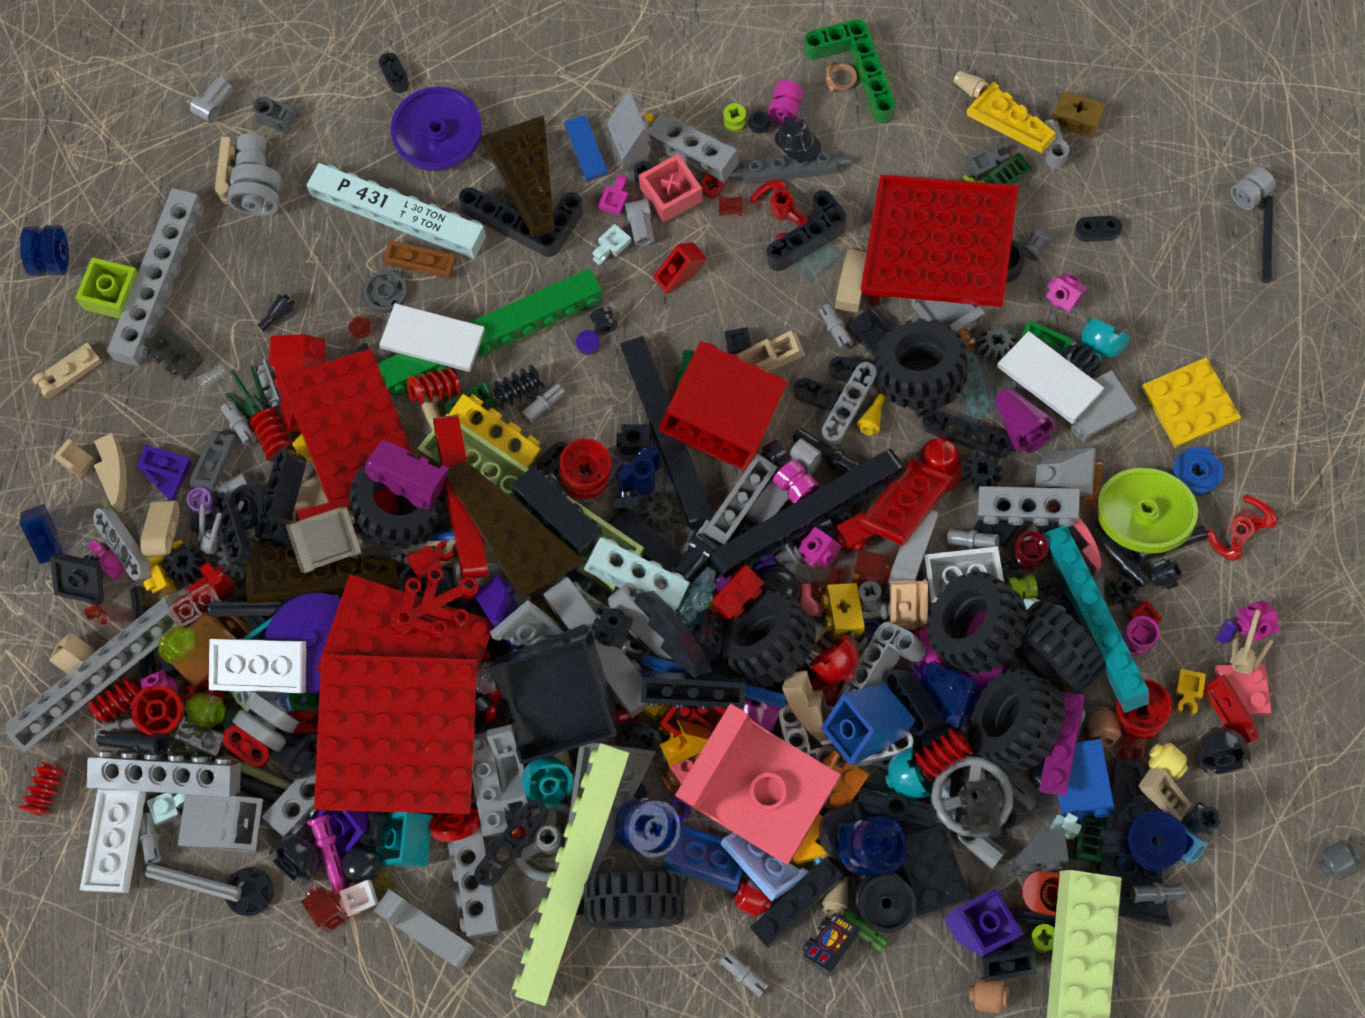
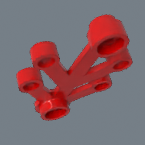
M432 567L426 576L428 582L420 606L412 609L414 597L420 591L421 583L416 578L408 579L405 584L406 593L402 607L394 610L391 615L390 622L392 627L398 632H409L414 628L440 638L444 636L447 630L445 622L437 620L434 623H430L418 618L429 615L453 622L459 627L464 626L469 618L465 610L458 609L454 612L441 608V606L459 597L464 599L473 598L479 589L478 582L472 577H464L460 580L457 587L434 598L437 584L441 581L443 572L437 567ZM436 573L438 574L439 578L434 579L431 577L430 574ZM465 583H470V584H472V585H473V588H472V589L466 588V587H465ZM415 584L417 589L412 590L408 585ZM456 615H462L465 620L459 621ZM406 616L408 621L402 622L399 617ZM440 626L443 631L437 632L434 627Z

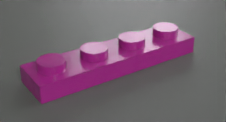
M1061 692V697L1065 704V707H1063L1065 711V719L1062 720L1063 730L1057 737L1059 740L1056 746H1053L1050 750L1051 753L1048 757H1045L1039 790L1043 793L1066 797L1085 696Z

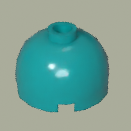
M1088 317L1081 333L1083 345L1094 350V353L1099 356L1100 361L1102 357L1107 359L1118 357L1125 351L1131 341V337L1121 332L1119 335L1114 327Z
M913 746L894 755L888 765L889 774L886 775V782L891 790L895 789L897 794L911 800L924 798L932 793V783H926V776L916 762L915 752L919 753V751H913Z
M546 756L533 760L526 766L521 778V784L528 801L533 799L539 800L547 809L560 805V801L565 796L569 797L574 786V780L565 763L556 757Z

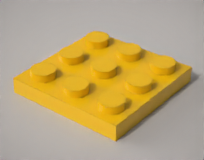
M1207 357L1149 381L1141 387L1175 449L1234 424L1241 419Z

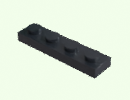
M825 857L750 927L751 930L767 948H770L844 879V875Z

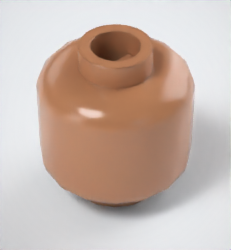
M1101 707L1095 709L1087 717L1089 740L1101 739L1102 746L1109 747L1114 745L1121 737L1120 721L1117 713Z
M983 977L977 979L975 986H970L969 1000L974 1002L978 1012L998 1014L1002 1012L1004 1007H1008L1009 987L1005 986L1002 979L984 982Z

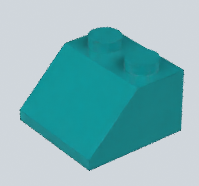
M412 812L385 814L388 820L387 825L383 828L382 838L384 842L382 846L374 847L381 857V867L410 869L427 867L430 856V822L432 815Z

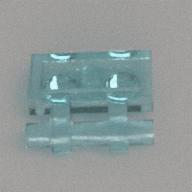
M709 567L687 587L676 609L680 613L679 618L685 625L692 623L696 619V614L703 612L713 599L711 593L716 585L714 583L716 572Z

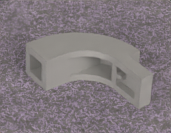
M512 725L487 730V739L499 770L501 804L504 807L507 819L511 820L516 817L528 802L521 784V778L527 762L520 764L516 753L515 733Z

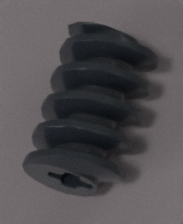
M532 364L528 366L529 373L523 368L520 369V377L515 372L512 373V381L506 376L503 377V385L497 380L494 381L493 392L502 410H505L504 402L513 406V398L522 402L523 393L530 398V390L539 394L540 385L545 389L537 369Z

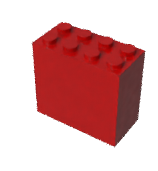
M700 340L666 410L658 431L746 471L788 382L777 374H770L756 364L747 363L739 359L735 354L726 353L717 349L715 345Z

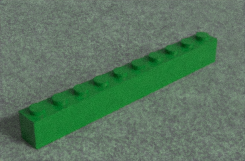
M588 268L468 322L485 328L475 358L490 355L499 347L510 346L515 340L524 336H532L541 328L554 326L563 318L574 317L583 309L596 307L603 301V295L591 269ZM400 353L377 363L390 396L401 395L408 390L407 378L409 376L416 378L418 374L425 376L427 372L434 374L436 370L443 372L445 368H453Z

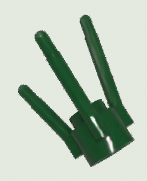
M251 366V371L260 398L256 395H250L234 370H231L230 373L246 397L245 406L230 393H226V397L235 403L247 419L269 407L255 366Z

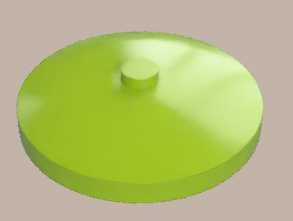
M1133 468L1114 475L1105 483L1099 495L1097 515L1104 531L1120 545L1143 553H1161L1175 549L1188 540L1197 522L1198 506L1191 490L1175 476L1152 468Z

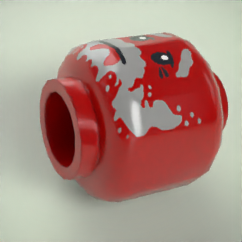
M747 878L744 881L740 880L737 891L733 892L732 899L735 900V907L753 917L760 915L763 911L767 912L772 904V901L751 878Z

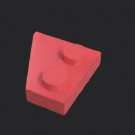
M1259 664L1258 670H1253L1250 674L1237 672L1232 668V665H1216L1214 668L1215 673L1220 676L1226 675L1250 716L1269 715L1272 713L1265 664Z

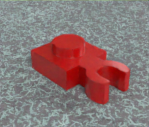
M446 540L439 542L434 550L427 545L407 556V562L420 580L427 576L430 568L437 567L441 569L442 563L440 561L448 562L453 558V551L449 553L441 551L447 546Z

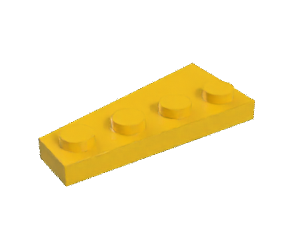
M994 81L967 109V116L1040 153H1043L1056 139V133L1036 116L1032 117L1028 113L1027 108L1022 104L1019 106L1014 102L1013 97L1007 92H1002L999 89V85Z

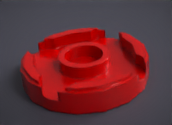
M471 807L470 814L438 813L430 822L431 835L436 840L442 842L462 840L474 834L481 826L478 811Z

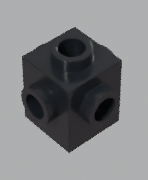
M605 607L602 615H596L592 628L596 630L594 639L604 646H614L622 649L634 618L624 615L619 609Z

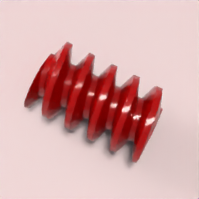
M445 368L443 372L436 370L434 374L427 372L425 376L423 374H418L416 378L409 376L407 378V389L411 401L415 402V399H417L419 404L423 405L424 397L427 398L429 403L433 402V395L436 396L438 401L442 400V393H444L447 399L451 398V391L458 397L460 395V381L454 368Z
M277 408L261 410L250 418L251 426L255 429L254 433L258 437V442L262 445L261 449L265 453V458L270 462H274L276 454L280 449L285 448L288 450L293 444L291 440H287L289 434L283 432L286 427L284 424H280L282 418L276 416L279 412Z
M124 677L123 687L118 683H114L115 692L106 688L105 698L98 693L96 695L98 702L88 701L91 712L101 725L102 721L107 724L110 723L111 715L114 718L120 717L119 709L124 713L129 711L128 704L131 706L135 695L142 690L134 677H132L133 681H129Z
M949 729V739L941 734L940 739L942 743L940 745L932 740L933 749L930 750L924 746V756L917 751L915 752L916 762L929 781L932 780L931 775L934 777L940 775L939 769L946 772L948 770L947 763L955 766L957 764L956 757L964 760V751L968 754H973L969 742L960 731L956 733Z
M37 760L43 767H34L33 770L39 776L30 777L29 780L35 786H26L25 789L31 796H22L21 799L27 805H20L18 809L42 817L43 814H51L52 811L46 805L55 804L50 795H59L60 792L54 788V785H63L58 776H66L67 773L60 767Z

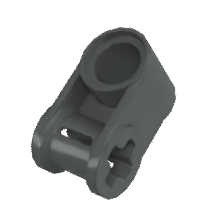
M259 97L253 102V110L260 124L285 134L290 133V126L294 118L299 116V111L296 108L268 97Z

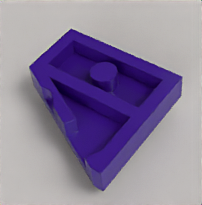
M145 445L136 466L171 501L176 499L192 461L190 458Z

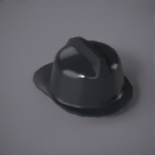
M788 116L784 117V121L775 135L776 144L793 160L810 161L815 159L821 152V143L810 131L808 124L799 118L791 119Z

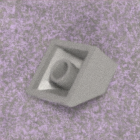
M1096 449L1048 451L1037 464L1035 488L1080 489V496L1092 495Z

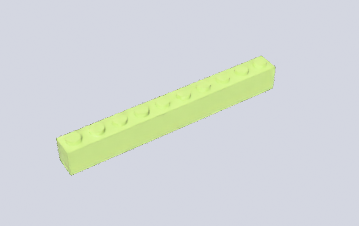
M601 743L598 749L593 748L589 759V763L593 764L590 774L586 772L580 786L585 788L582 798H576L572 812L576 813L574 822H568L564 837L568 838L565 848H559L555 862L560 863L556 873L551 872L547 887L551 888L548 898H542L538 910L539 913H542L539 924L534 922L529 937L534 939L531 949H525L521 963L525 964L522 975H516L512 989L517 990L516 997L546 1006L584 892V884L589 877L629 757L628 752Z

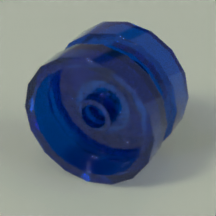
M46 225L43 229L40 226H25L22 229L20 254L27 275L29 277H42L46 273L50 276L65 275L69 267V245L62 226Z
M642 796L632 798L622 805L616 815L614 825L616 837L623 847L631 852L653 858L663 856L673 849L679 839L681 829L679 816L673 807L666 802Z
M1161 811L1146 812L1136 818L1129 829L1128 846L1130 855L1145 870L1157 873L1169 871L1177 866L1185 855L1187 846L1185 829L1180 821L1169 813ZM1155 836L1160 837L1161 845L1156 846L1153 844L1152 841H1154Z
M876 816L855 819L849 822L841 832L839 854L846 868L857 876L891 874L897 871L904 862L906 839L898 823L889 817Z

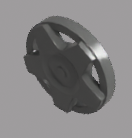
M380 271L370 276L365 282L363 288L364 299L373 310L390 313L394 307V304L392 305L394 301H397L395 304L402 305L406 300L407 286L399 274L392 271ZM383 276H390L387 280H382L380 278ZM399 283L402 284L403 290L397 288ZM372 285L373 290L368 293L369 286Z

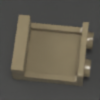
M342 506L286 525L301 572L306 573L314 570V568L340 559L362 554L360 548L363 547V543L359 533L355 534L353 528L355 518L351 510H347V507Z

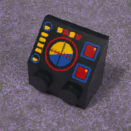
M835 913L831 918L826 916L817 928L821 931L816 939L810 937L802 948L805 952L803 959L827 978L861 931L858 926Z

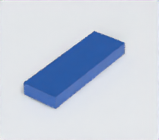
M586 115L565 121V128L586 182L608 175Z

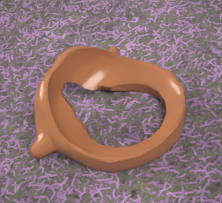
M830 62L826 67V83L831 93L834 90H849L856 83L857 73L852 66ZM847 71L852 75L853 79L847 85H840L832 80L830 74Z

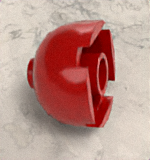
M843 635L833 641L836 645L830 648L825 647L809 664V669L813 674L825 683L835 684L840 681L847 683L856 675L854 669L859 663L858 650L847 635Z
M166 685L144 687L135 695L131 703L133 723L140 731L148 735L170 733L179 726L184 717L182 698L174 689Z

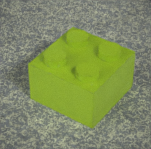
M92 257L75 299L86 311L120 319L138 271L134 267Z

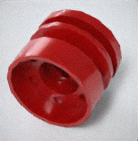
M581 438L569 443L564 448L560 457L559 481L562 489L569 496L577 500H590L602 494L609 483L611 457L608 450L602 443L589 438Z
M1143 679L1149 690V704L1124 713L1117 699L1114 707V712L1117 713L1120 721L1121 732L1135 740H1148L1156 737L1164 729L1171 714L1172 702L1169 693L1161 684L1150 679ZM1142 709L1146 711L1145 715H1137V711H1141Z

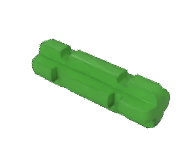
M848 909L842 918L858 926L861 929L859 936L867 943L870 941L872 943L871 946L877 951H881L886 945L887 939L881 934L878 935L876 930L870 928L864 920L858 919L857 915Z

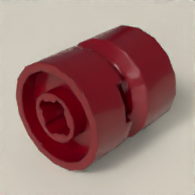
M1032 530L1026 531L1019 536L1012 551V558L1019 563L1021 570L1033 571L1040 567L1048 552L1049 544L1047 539L1040 532Z

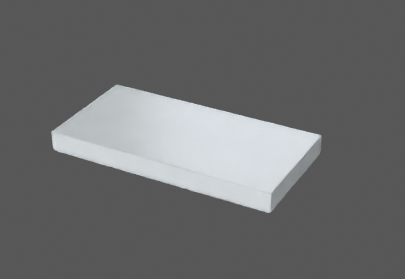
M394 304L379 346L381 349L470 372L485 328Z
M1029 331L997 365L999 369L1072 424L1104 390V387Z
M210 639L209 690L305 693L306 641Z
M113 789L97 790L80 890L129 893L146 792Z

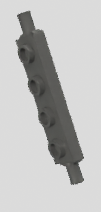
M833 150L821 151L815 159L810 161L793 160L788 155L744 160L741 169L733 170L728 178L729 180L742 178L745 184L778 179L784 180L834 174L837 172L838 166L851 165L850 155L836 157Z

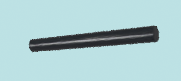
M1270 195L1264 198L1263 283H1270L1272 279L1273 196Z

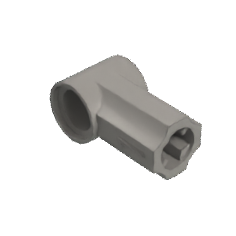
M221 77L216 78L203 95L199 94L193 98L190 104V111L209 123L214 122L220 114L221 105L233 92V87Z
M1053 119L1047 120L1044 123L1056 133V139L1045 150V161L1050 168L1059 169L1065 165L1069 146L1063 139L1058 121Z
M643 199L625 203L627 220L631 224L635 245L641 247L648 246L654 242L648 200Z
M973 822L963 823V825L965 826L978 827L977 824ZM955 834L956 843L961 848L967 849L991 869L1006 852L987 835L974 837L973 841H966L962 838V835Z

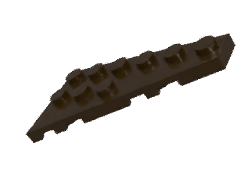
M544 115L481 136L488 155L532 237L554 231Z
M467 461L448 470L446 480L520 600L585 564L586 561Z
M248 538L252 551L250 560L245 565L248 604L289 600L310 593L343 594L349 575L393 589L397 588L396 562L367 557L363 560L349 556L303 573L300 570L292 545L285 547L274 545V542L271 541L261 543Z

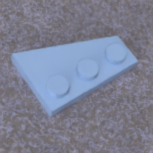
M735 833L726 836L721 842L723 848L771 901L793 888L809 873L804 868L799 870L792 864L787 866Z

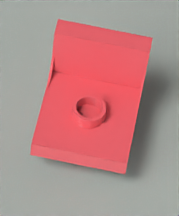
M730 704L675 796L789 866L792 858L840 780L841 774L754 722L749 714Z

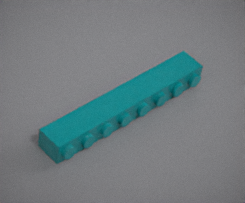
M1061 526L1043 533L1049 544L1047 552L1049 559L1085 633L1092 638L1093 643L1099 648V653L1104 658V672L1124 713L1149 704V690L1068 527Z

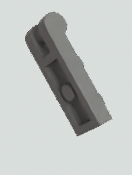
M212 430L190 478L191 487H201L209 491L215 490L230 453L237 444V435L230 433L224 435L221 431Z

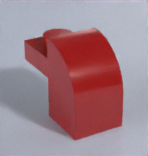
M208 562L200 567L203 578L187 588L191 598L203 613L208 611L209 602H223L234 589V582L221 566L213 569Z

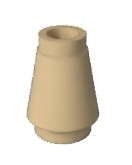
M962 71L955 75L953 81L972 99L978 98L989 86L984 78Z
M846 877L826 894L822 902L825 913L829 915L835 913L841 917L844 915V911H847L849 880Z

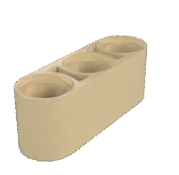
M177 500L151 502L141 536V552L144 556L170 554L180 516Z

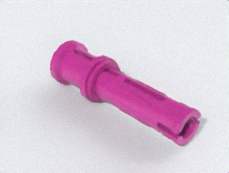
M325 814L308 820L307 823L312 827L315 837L314 845L320 849L333 894L349 888L334 843L337 837L336 834L332 833L328 821L330 815Z

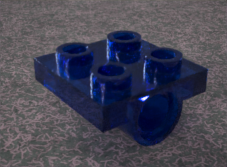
M654 444L648 448H642L636 454V458L631 462L623 463L617 469L615 474L620 492L635 490L640 495H648L655 490V472L661 468L660 451Z
M930 661L923 687L939 710L943 722L956 728H961L966 715H969L974 710V704L978 700V694L974 691L978 680L936 661Z

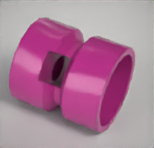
M789 80L778 81L768 109L769 116L783 123L785 116L791 119L797 118L799 105L804 94L802 86Z
M796 459L783 466L773 478V482L782 491H788L787 497L793 503L815 492L819 487V483L810 474L805 475V468Z
M1146 616L1135 617L1123 630L1121 636L1132 656L1145 655L1157 642L1159 627L1153 619Z

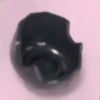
M355 846L347 851L344 856L342 870L351 884L353 882L361 883L366 880H372L381 870V857L378 851L370 846Z

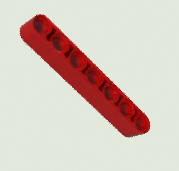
M458 414L433 418L441 466L444 465L451 469L467 461ZM446 480L444 486L461 577H472L474 579L487 577L488 568L482 536Z

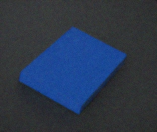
M680 823L677 826L662 868L733 892L737 891L744 872L721 845L722 837Z

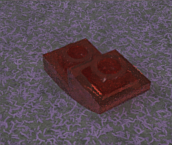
M206 582L167 608L181 629L203 616L202 614L208 611L209 602H221L210 582Z

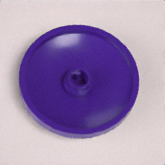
M429 87L414 92L400 103L391 121V137L398 154L410 165L427 171H443L460 165L475 152L482 136L480 114L473 101L460 91L448 87Z
M324 593L305 594L292 599L282 606L270 621L264 639L306 641L305 693L307 694L320 693V673L316 672L341 601V599Z

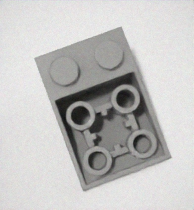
M631 91L625 94L607 122L608 135L623 172L634 169L640 162L649 163L648 154H651L650 138L647 132L649 131V126L646 118H641L639 100L637 98L633 99Z
M185 794L178 846L256 853L263 799L241 796L222 797Z

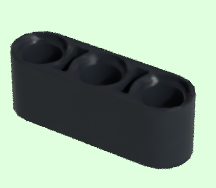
M903 667L884 673L882 684L885 683L916 720L910 728L912 733L923 735L939 730L943 722L942 716L914 671L909 667Z

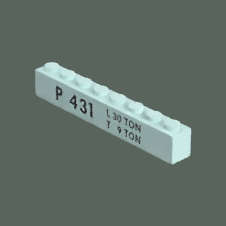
M318 163L306 185L312 197L472 259H475L486 238L484 227L476 220H466L455 212L448 213L434 204L427 205L420 202L414 196L407 197L401 195L393 188H383L372 180H362L354 173H344L330 164L326 166Z

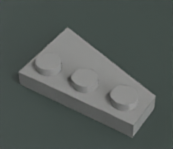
M527 600L490 633L493 639L501 640L503 638L510 640L511 644L520 646V644L528 646L567 630Z

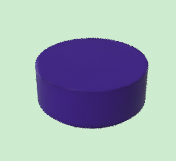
M590 330L579 333L576 338L578 351L584 355H592L597 352L600 346L598 335Z
M1229 618L1226 619L1219 628L1215 640L1226 644L1233 636L1237 623Z

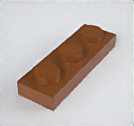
M389 240L383 257L385 265L446 279L451 278L457 260L454 254Z

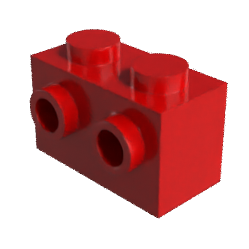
M745 565L707 603L724 620L731 617L736 619L745 610L743 607L744 603L748 599L753 601L762 592L760 587L764 582Z

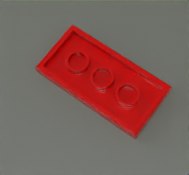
M912 458L905 465V473L887 487L861 519V527L901 546H904L953 483L952 476Z

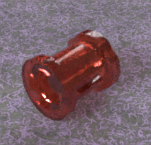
M720 195L719 216L724 214H738V216H742L743 196L724 198L723 195Z

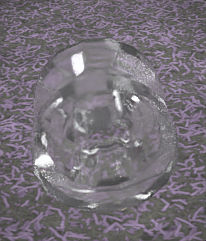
M492 662L481 664L479 670H477L476 690L480 693H490L496 687L488 671V667Z

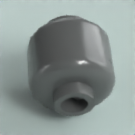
M1340 841L1323 849L1321 852L1323 860L1319 862L1326 876L1332 874L1336 880H1342L1358 872V864L1361 863V859L1351 843L1347 845Z

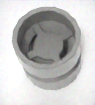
M253 133L240 135L237 138L236 149L238 154L236 156V166L246 163L266 166V139L261 135Z
M1255 167L1244 176V179H1241L1231 188L1230 193L1237 205L1245 210H1252L1262 201L1261 198H1265L1276 188V183L1273 176L1262 167Z

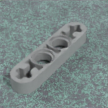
M862 362L853 372L823 425L822 439L826 444L836 445L841 442L875 382L877 373L873 364ZM868 370L870 371L869 376H866L862 385L861 383H859L861 380L862 373ZM854 388L858 389L861 392V396L858 399H852L849 397L848 391ZM841 408H846L850 411V416L842 419L837 415V411ZM836 422L839 424L836 432L837 435H833L831 438L828 436V431L833 430Z
M110 507L96 509L93 515L94 524L133 580L148 578L151 573L150 563L147 557L142 554L140 547L114 510Z

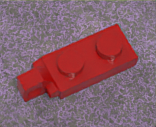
M1225 674L1204 686L1203 691L1226 728L1238 731L1245 738L1247 744L1259 738L1253 726L1252 717Z

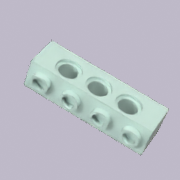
M599 538L583 569L619 588L626 583H632L641 592L655 591L674 612L678 608L689 585V582L684 580L685 578L679 573H670L662 569L659 563L647 561L641 558L637 552L630 549L625 550L619 547L617 542L609 538ZM610 559H617L621 566H613L610 563ZM632 570H639L643 578L635 577ZM654 581L662 582L665 589H658Z

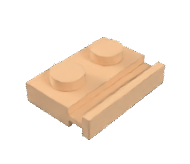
M923 579V581H890V622L906 630L916 629L917 627L926 628L928 616L927 579Z

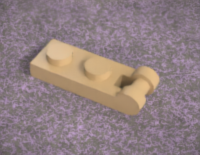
M221 137L215 191L219 195L221 202L228 205L227 196L231 186V172L234 168V160H236L238 151L236 149L237 146H234L230 137Z
M86 342L46 371L37 373L32 380L37 387L42 389L41 393L43 396L49 399L100 365L102 361ZM55 378L56 382L49 384V381Z

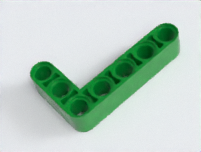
M854 19L809 31L805 35L804 40L805 56L816 60L850 51L873 118L881 124L889 123L893 118L895 101L866 22Z

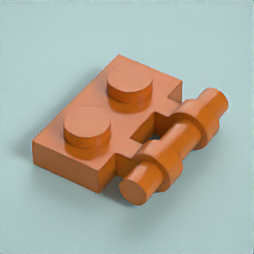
M833 750L827 759L824 757L821 762L841 774L840 780L824 805L828 810L850 803L869 775L857 766H851L847 760L842 768L835 765L840 755Z

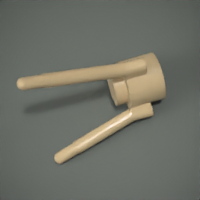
M1259 609L1255 611L1245 647L1241 648L1240 651H1238L1239 631L1237 628L1233 634L1230 664H1232L1234 670L1243 674H1250L1253 670L1257 671L1260 662L1273 644V640L1269 639L1257 657H1255V652L1250 649L1260 616Z

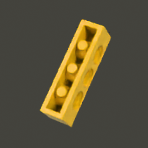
M462 394L448 415L458 414L461 424L530 469L536 459L544 452L539 447L541 442L531 435L528 438L520 433L522 429L510 421L506 424L501 420L503 415L493 408H490L488 411L482 407L483 401L475 395L471 394L468 397ZM481 412L483 420L480 424L475 425L473 423V416ZM500 426L502 428L501 436L493 438V428ZM519 439L521 441V448L519 451L513 452L511 444L514 440Z

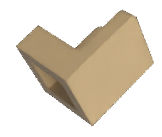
M68 439L53 456L65 469L80 479L96 461L92 456L80 449L71 439Z
M70 633L56 644L49 661L68 674L90 657L94 652V648L73 633Z

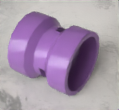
M198 487L188 493L187 504L196 515H199L200 504L202 503L205 505V517H209L214 513L212 508L214 498L208 490Z

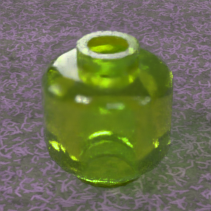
M174 626L159 639L158 653L168 663H182L195 652L197 648L196 635L187 627Z
M199 692L186 704L187 717L192 724L212 728L221 723L225 717L226 709L222 699L218 696Z

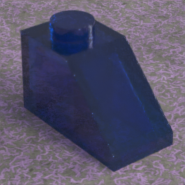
M45 504L22 511L19 524L39 564L50 561L54 551L63 553L55 524Z

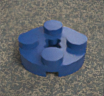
M1191 447L1177 457L1172 473L1173 476L1181 480L1191 490L1193 495L1200 496L1212 493L1219 485L1223 477V465L1220 459L1219 461L1211 450L1203 447ZM1199 466L1200 471H1204V474L1196 476L1192 470Z

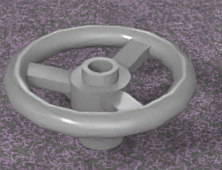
M966 755L964 760L957 758L955 766L947 763L948 770L944 772L940 769V775L935 778L932 784L931 801L938 818L947 828L962 836L980 837L995 832L1007 821L1013 808V789L1008 776L997 764L979 756ZM970 766L968 784L962 787L957 797L942 802V787L947 777L958 768ZM981 768L991 772L1001 785L1003 805L1000 810L985 800V792L979 786ZM968 795H973L975 800L969 799ZM960 808L966 813H974L980 809L993 820L978 827L965 826L953 820L947 812Z
M561 803L557 807L547 809L548 816L545 825L537 830L535 843L524 848L514 860L519 870L531 879L548 883L551 872L536 870L526 860L541 851L545 854H554L559 851L560 847H565V844L562 843V836L556 828V817L558 812L569 818L570 806L568 804ZM533 807V815L529 819L540 813L539 808ZM523 817L522 821H524L525 823L529 821L525 819V817ZM517 826L513 830L514 839L520 840L523 826ZM547 838H554V841H551L550 844L545 843Z

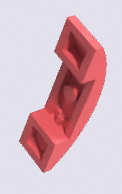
M1051 503L1047 507V510L1051 513H1057L1061 509L1058 503ZM1079 518V523H1074V526H1069L1068 529L1073 538L1083 548L1081 555L1090 573L1095 576L1102 567L1099 551L1090 531Z

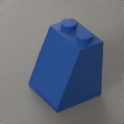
M884 683L843 693L821 729L852 766L904 738L916 720Z
M1101 739L1076 743L1066 797L1058 795L1063 817L1070 813L1078 817L1077 821L1084 820V816L1094 815L1095 818L1110 816L1111 812H1115Z

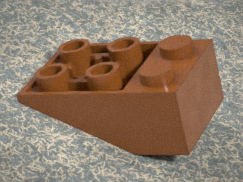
M207 611L164 648L161 654L196 687L209 678L210 639L244 640L243 638L250 634L252 630L238 616L211 617Z

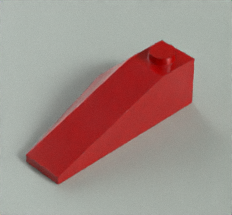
M307 334L270 337L269 363L270 367L274 368L276 375L274 382L276 388H279L282 399L280 406L287 431L301 434L280 377L325 363V339Z

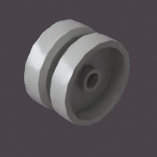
M246 163L235 166L231 172V186L227 196L229 206L241 213L253 216H267L277 212L279 205L278 194L282 185L281 175L275 170L259 164Z
M253 691L246 700V704L257 713L256 716L245 710H239L232 721L263 744L280 752L287 741L276 728L278 727L287 733H293L300 722L287 713L288 711L270 698L266 699Z

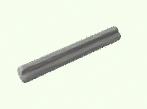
M152 863L147 866L145 871L146 877L235 902L240 899L242 893L241 888Z

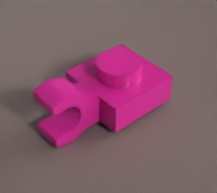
M618 174L613 188L606 186L598 205L599 210L621 216L629 197L628 193L625 192L628 185L626 181L627 176Z
M95 540L87 546L100 558L98 562H101V570L114 581L126 571L111 548L106 551Z

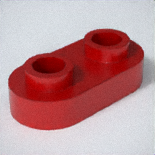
M237 725L230 726L224 732V745L248 765L259 767L268 760V746ZM233 733H239L241 741L235 742L232 739ZM259 749L261 756L258 758L254 757L252 750Z

